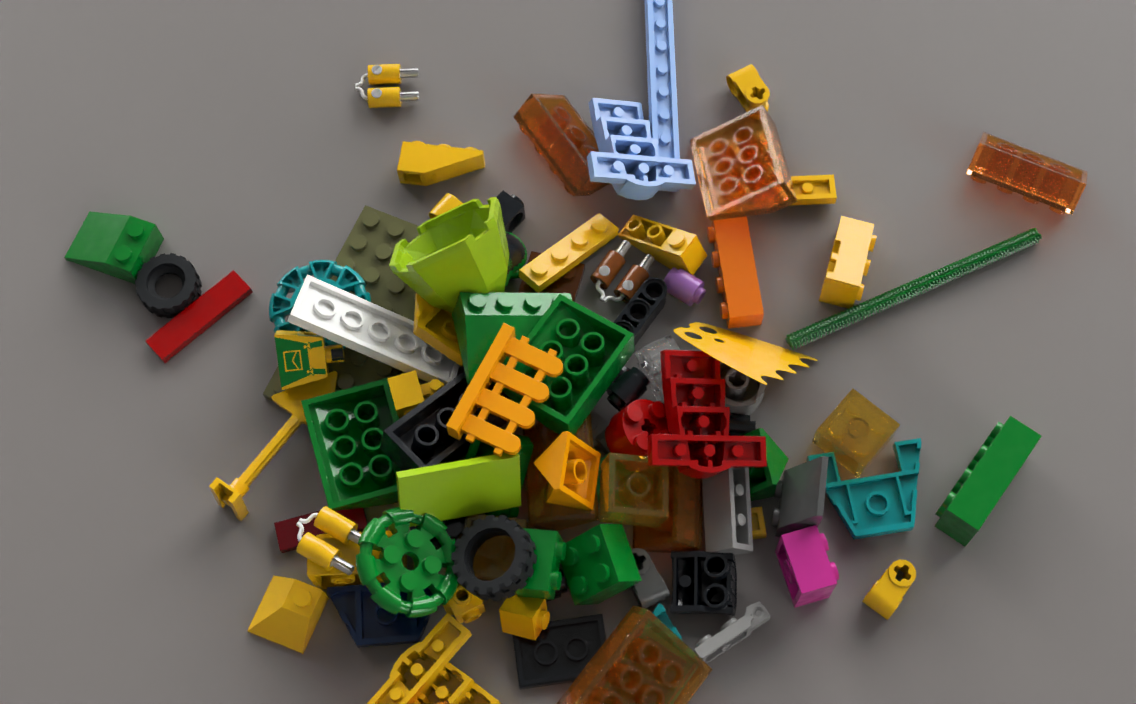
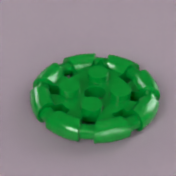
M400 507L384 511L380 518H373L364 528L359 538L358 545L360 546V551L356 555L357 573L362 586L366 585L372 594L370 598L381 608L394 615L399 612L405 614L406 617L412 618L430 615L437 611L439 605H446L455 594L459 585L458 577L452 571L454 562L451 560L452 552H455L456 549L454 546L456 540L455 538L451 539L445 530L448 527L433 515L427 513L424 516L414 514V510H404ZM410 523L417 524V528L409 531ZM387 527L389 528V530H390L391 533L393 534V535H392L391 537H389V538H388V536H387L386 533H385V532H386L385 529H386ZM434 537L442 546L437 550L430 541ZM372 550L380 551L379 559L372 556ZM403 555H408L413 559V570H408L403 566ZM442 567L446 568L445 575L438 574ZM378 575H380L386 586H381L376 578ZM425 588H429L433 594L431 597L425 594L423 591ZM400 591L407 593V601L401 600Z

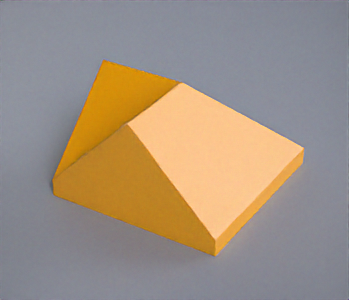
M568 431L562 432L539 456L534 465L549 482L546 503L590 511L594 507L601 453Z

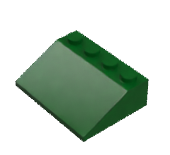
M459 292L455 308L452 312V318L467 384H470L503 323L514 327L516 339L520 340L522 335L525 337L529 335L559 294L572 300L571 294ZM506 356L502 364L506 365L510 357Z
M559 294L527 338H529V345L548 353L550 348L557 351L556 357L563 363V372L558 377L545 375L542 383L546 384L549 388V398L543 403H537L532 400L528 409L534 412L535 419L559 435L565 431L575 435L634 353V333ZM520 362L514 368V370L531 378H534L537 370ZM505 387L502 390L504 394L520 404L524 397Z
M387 378L302 400L301 403L328 508L338 511L397 503L396 472L402 470L380 449L384 430L399 420Z

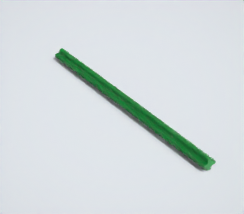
M1036 228L1029 229L1026 232L1017 234V236L1008 238V240L1001 241L980 252L971 254V256L962 258V260L955 261L952 264L928 273V275L925 274V276L900 285V287L894 288V290L891 289V291L884 292L881 295L875 296V298L872 297V299L866 300V302L863 301L856 304V306L850 307V309L847 308V310L831 315V317L825 318V320L822 319V321L815 322V324L813 323L809 327L806 326V328L799 329L796 332L790 333V335L787 334L786 342L792 350H794V346L797 349V345L800 348V344L803 346V342L807 345L806 342L810 343V340L813 342V338L815 341L816 337L819 339V335L822 338V335L825 337L826 333L827 335H829V332L832 334V330L835 332V328L837 331L838 327L841 330V327H848L847 324L851 325V322L852 324H854V321L857 323V319L858 321L860 319L863 320V317L866 319V316H873V313L876 314V311L877 313H879V310L882 312V309L885 311V308L888 309V306L891 308V305H893L894 307V304L898 305L897 302L901 304V301L904 302V299L905 301H907V298L910 300V297L913 298V295L916 297V294L919 296V293L922 294V291L926 293L925 290L928 292L929 289H935V286H941V283L944 285V282H950V279L952 281L953 278L956 280V277L959 278V275L962 277L966 273H972V270H978V267L981 269V266H987V263L990 265V262L993 263V260L996 262V259L999 261V258H1005V255L1008 257V254L1011 255V252L1012 254H1014V251L1017 253V250L1021 251L1020 248L1024 250V248L1026 249L1030 245H1036L1042 239V236Z

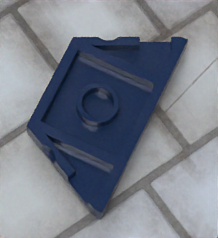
M380 583L382 587L386 586L385 583ZM366 585L327 587L329 597L358 648L418 643L432 615L416 618L406 617L405 614L399 612L394 615L381 608L370 598L372 594ZM428 587L423 590L426 595L430 597L433 595ZM400 591L401 600L407 601V593Z

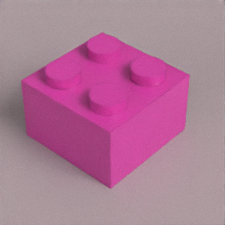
M817 525L781 535L775 549L794 608L829 598L837 585L836 580H839L838 569L834 562L829 561L826 553L829 550L826 536L824 533H819Z

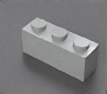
M731 467L713 477L702 479L706 552L733 553L734 555L753 552L749 468Z

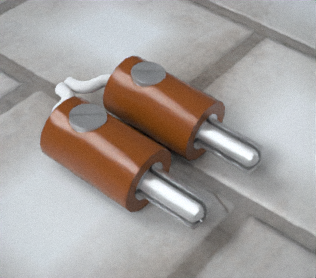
M623 240L616 251L609 250L590 276L592 282L596 284L597 291L601 294L600 300L605 303L608 300L615 302L622 300L628 303L643 282L649 278L647 270L653 263L654 257L647 254L639 265L633 264L614 290V294L617 297H605L602 289L609 287L626 263L623 256L631 247V244L627 240Z

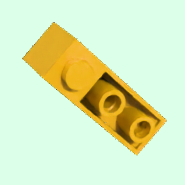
M403 141L397 167L399 181L404 184L429 186L485 168L484 151L474 147L457 148L447 144L431 145L421 141Z
M634 214L618 233L619 238L627 240L632 246L645 254H650L656 261L669 269L675 267L679 270L682 268L694 275L707 257L697 235Z

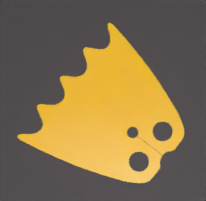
M693 322L689 324V328L679 327L673 330L675 334L696 348L764 385H767V383L762 380L761 376L784 380L775 372L776 370L796 374L788 366L790 364L809 368L808 365L799 360L801 358L818 361L810 356L705 323ZM700 327L711 328L715 330L717 333L712 334L701 330ZM685 332L695 333L701 336L702 339L691 338L685 335ZM715 339H720L724 341V343L718 342Z

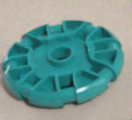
M331 260L310 261L309 265L301 268L297 266L291 269L277 283L278 289L275 293H272L269 302V319L275 325V333L278 330H304L310 332L285 321L286 316L290 315L304 283L303 279L307 275H314L316 279L346 292L352 291L355 293V296L371 302V295L369 292H366V283L363 278L349 266L342 267L337 265L336 261ZM333 275L338 277L336 282L330 279ZM288 292H294L291 299L286 297ZM325 338L326 346L339 345L338 343L331 340H327Z

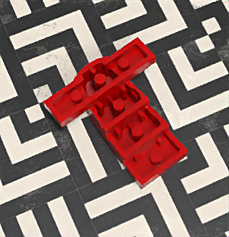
M661 351L662 388L669 434L647 435L648 466L678 467L680 473L697 479L713 477L731 467H767L766 436H729L730 407H725V379L720 378V361L703 351Z

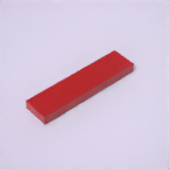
M233 270L146 339L145 342L166 363L253 293V291Z

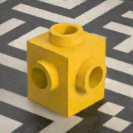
M460 584L449 602L443 605L446 613L448 612L451 616L454 615L455 619L460 623H470L486 612L482 602L484 600L474 596ZM468 594V598L465 601L458 600V598Z

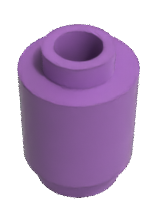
M673 267L664 279L667 293L688 306L694 303L699 304L706 293V289H704L705 282L682 268L678 270Z

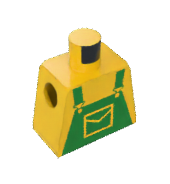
M278 330L274 335L281 390L324 379L329 374L328 363L345 361L343 345L326 346L325 338L313 332Z

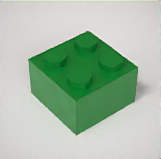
M598 524L566 542V556L564 561L560 560L574 605L599 604L642 581L623 524Z

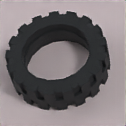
M488 515L483 520L479 518L473 521L474 525L470 528L466 527L461 532L463 535L460 539L457 538L454 544L456 549L455 552H452L451 560L454 562L452 571L458 577V583L474 596L485 601L489 599L501 601L502 597L510 598L516 594L515 591L518 589L522 590L527 584L525 582L527 578L532 577L534 573L532 567L537 561V555L534 554L536 546L530 539V534L513 519L510 520L503 515H500L499 518L494 515ZM506 535L510 537L515 544V558L511 567L501 577L494 580H479L473 570L474 557L478 548L486 540L495 536Z

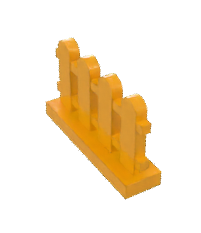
M503 323L446 424L449 436L460 440L463 433L467 434L466 441L472 444L475 439L494 447L493 453L499 457L502 456L503 452L508 455L517 454L521 449V441L514 435L517 426L529 429L535 424V414L532 410L528 409L529 404L532 400L537 403H543L549 398V388L546 384L542 383L545 375L558 377L563 372V363L556 357L557 351L550 348L548 353L533 347L528 344L529 338L523 335L520 340L516 339L515 328ZM506 356L510 357L506 365L502 364ZM520 362L537 370L534 378H531L514 370V368ZM493 381L496 384L493 387L492 391H490L488 389ZM503 388H508L524 396L520 404L501 396ZM479 407L481 408V411L476 417L474 416L477 408ZM489 413L508 421L509 424L506 429L503 430L487 422L486 419Z

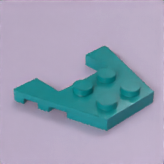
M921 438L894 442L893 450L899 472L841 481L834 452L807 456V462L821 456L828 457L825 494L853 540L913 530L915 527Z

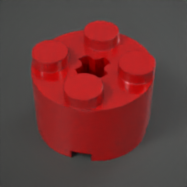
M639 399L613 415L605 430V440L610 452L616 459L620 457L627 462L625 465L635 468L648 464L647 435L669 434L664 404L660 401L654 402L647 399Z

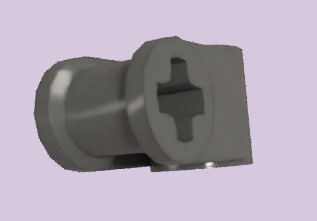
M642 548L631 549L634 559L637 562L643 561L641 570H638L642 581L631 586V589L640 608L645 610L669 598L670 593L647 551Z

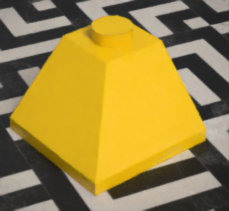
M273 575L247 631L304 654L329 598L320 588L297 579Z

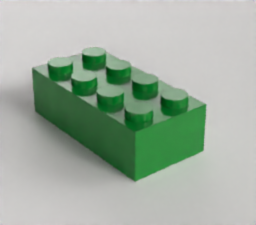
M1012 416L1004 424L998 421L935 513V515L940 517L935 527L963 546H966L979 531L1042 436Z

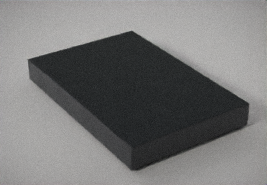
M602 614L549 621L545 630L542 629L536 641L513 635L520 690L604 678L611 675Z

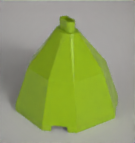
M490 197L487 200V205H483L479 199H472L423 222L417 227L419 235L410 243L406 239H402L395 245L389 264L392 272L430 305L450 313L455 308L459 292H504L509 262V249L501 206L497 197Z

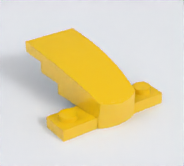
M447 612L422 642L414 644L400 655L393 665L389 675L390 678L367 704L501 703L476 684L472 678L449 663L451 658L472 634Z

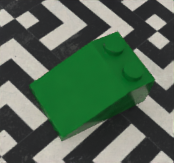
M89 211L64 258L67 261L135 284L138 271L141 270L145 262L147 263L150 261V258L156 256L164 238L154 223L130 215Z

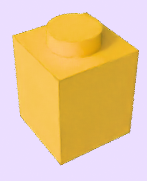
M515 594L510 598L507 597L499 608L501 627L504 633L536 641L542 629L545 630L549 624L550 613L547 611L546 599L519 597Z

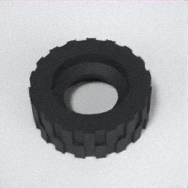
M164 253L150 258V261L142 265L141 270L137 273V280H135L136 293L143 305L150 313H154L161 318H172L178 315L198 299L202 293V283L192 263L187 261L185 257L177 256L174 253L167 255ZM165 274L178 275L182 280L180 292L170 298H163L155 291L157 280Z

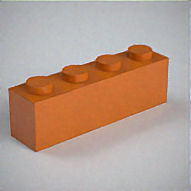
M746 212L714 215L711 226L707 227L708 242L714 244L715 251L711 252L713 268H718L719 277H715L717 294L722 293L723 302L720 303L721 319H726L728 329L761 325L764 310Z

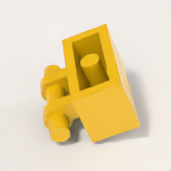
M416 370L387 378L399 419L445 386L438 379H433L431 382L420 385Z

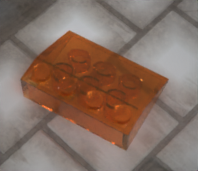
M763 105L690 139L707 218L710 221L770 214L798 202L776 124Z
M632 606L557 704H687L713 669L652 612L645 608Z

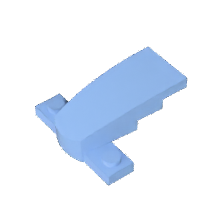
M592 98L588 103L599 150V152L591 151L587 156L590 182L611 183L617 195L633 200L650 199L661 187L691 190L696 185L692 160L658 157L657 139L651 138L649 120H644L642 104L640 102Z

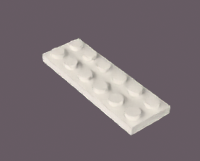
M310 275L306 276L287 322L407 373L416 370L418 378L426 382L438 379L446 385L456 378L460 365L414 335V321Z

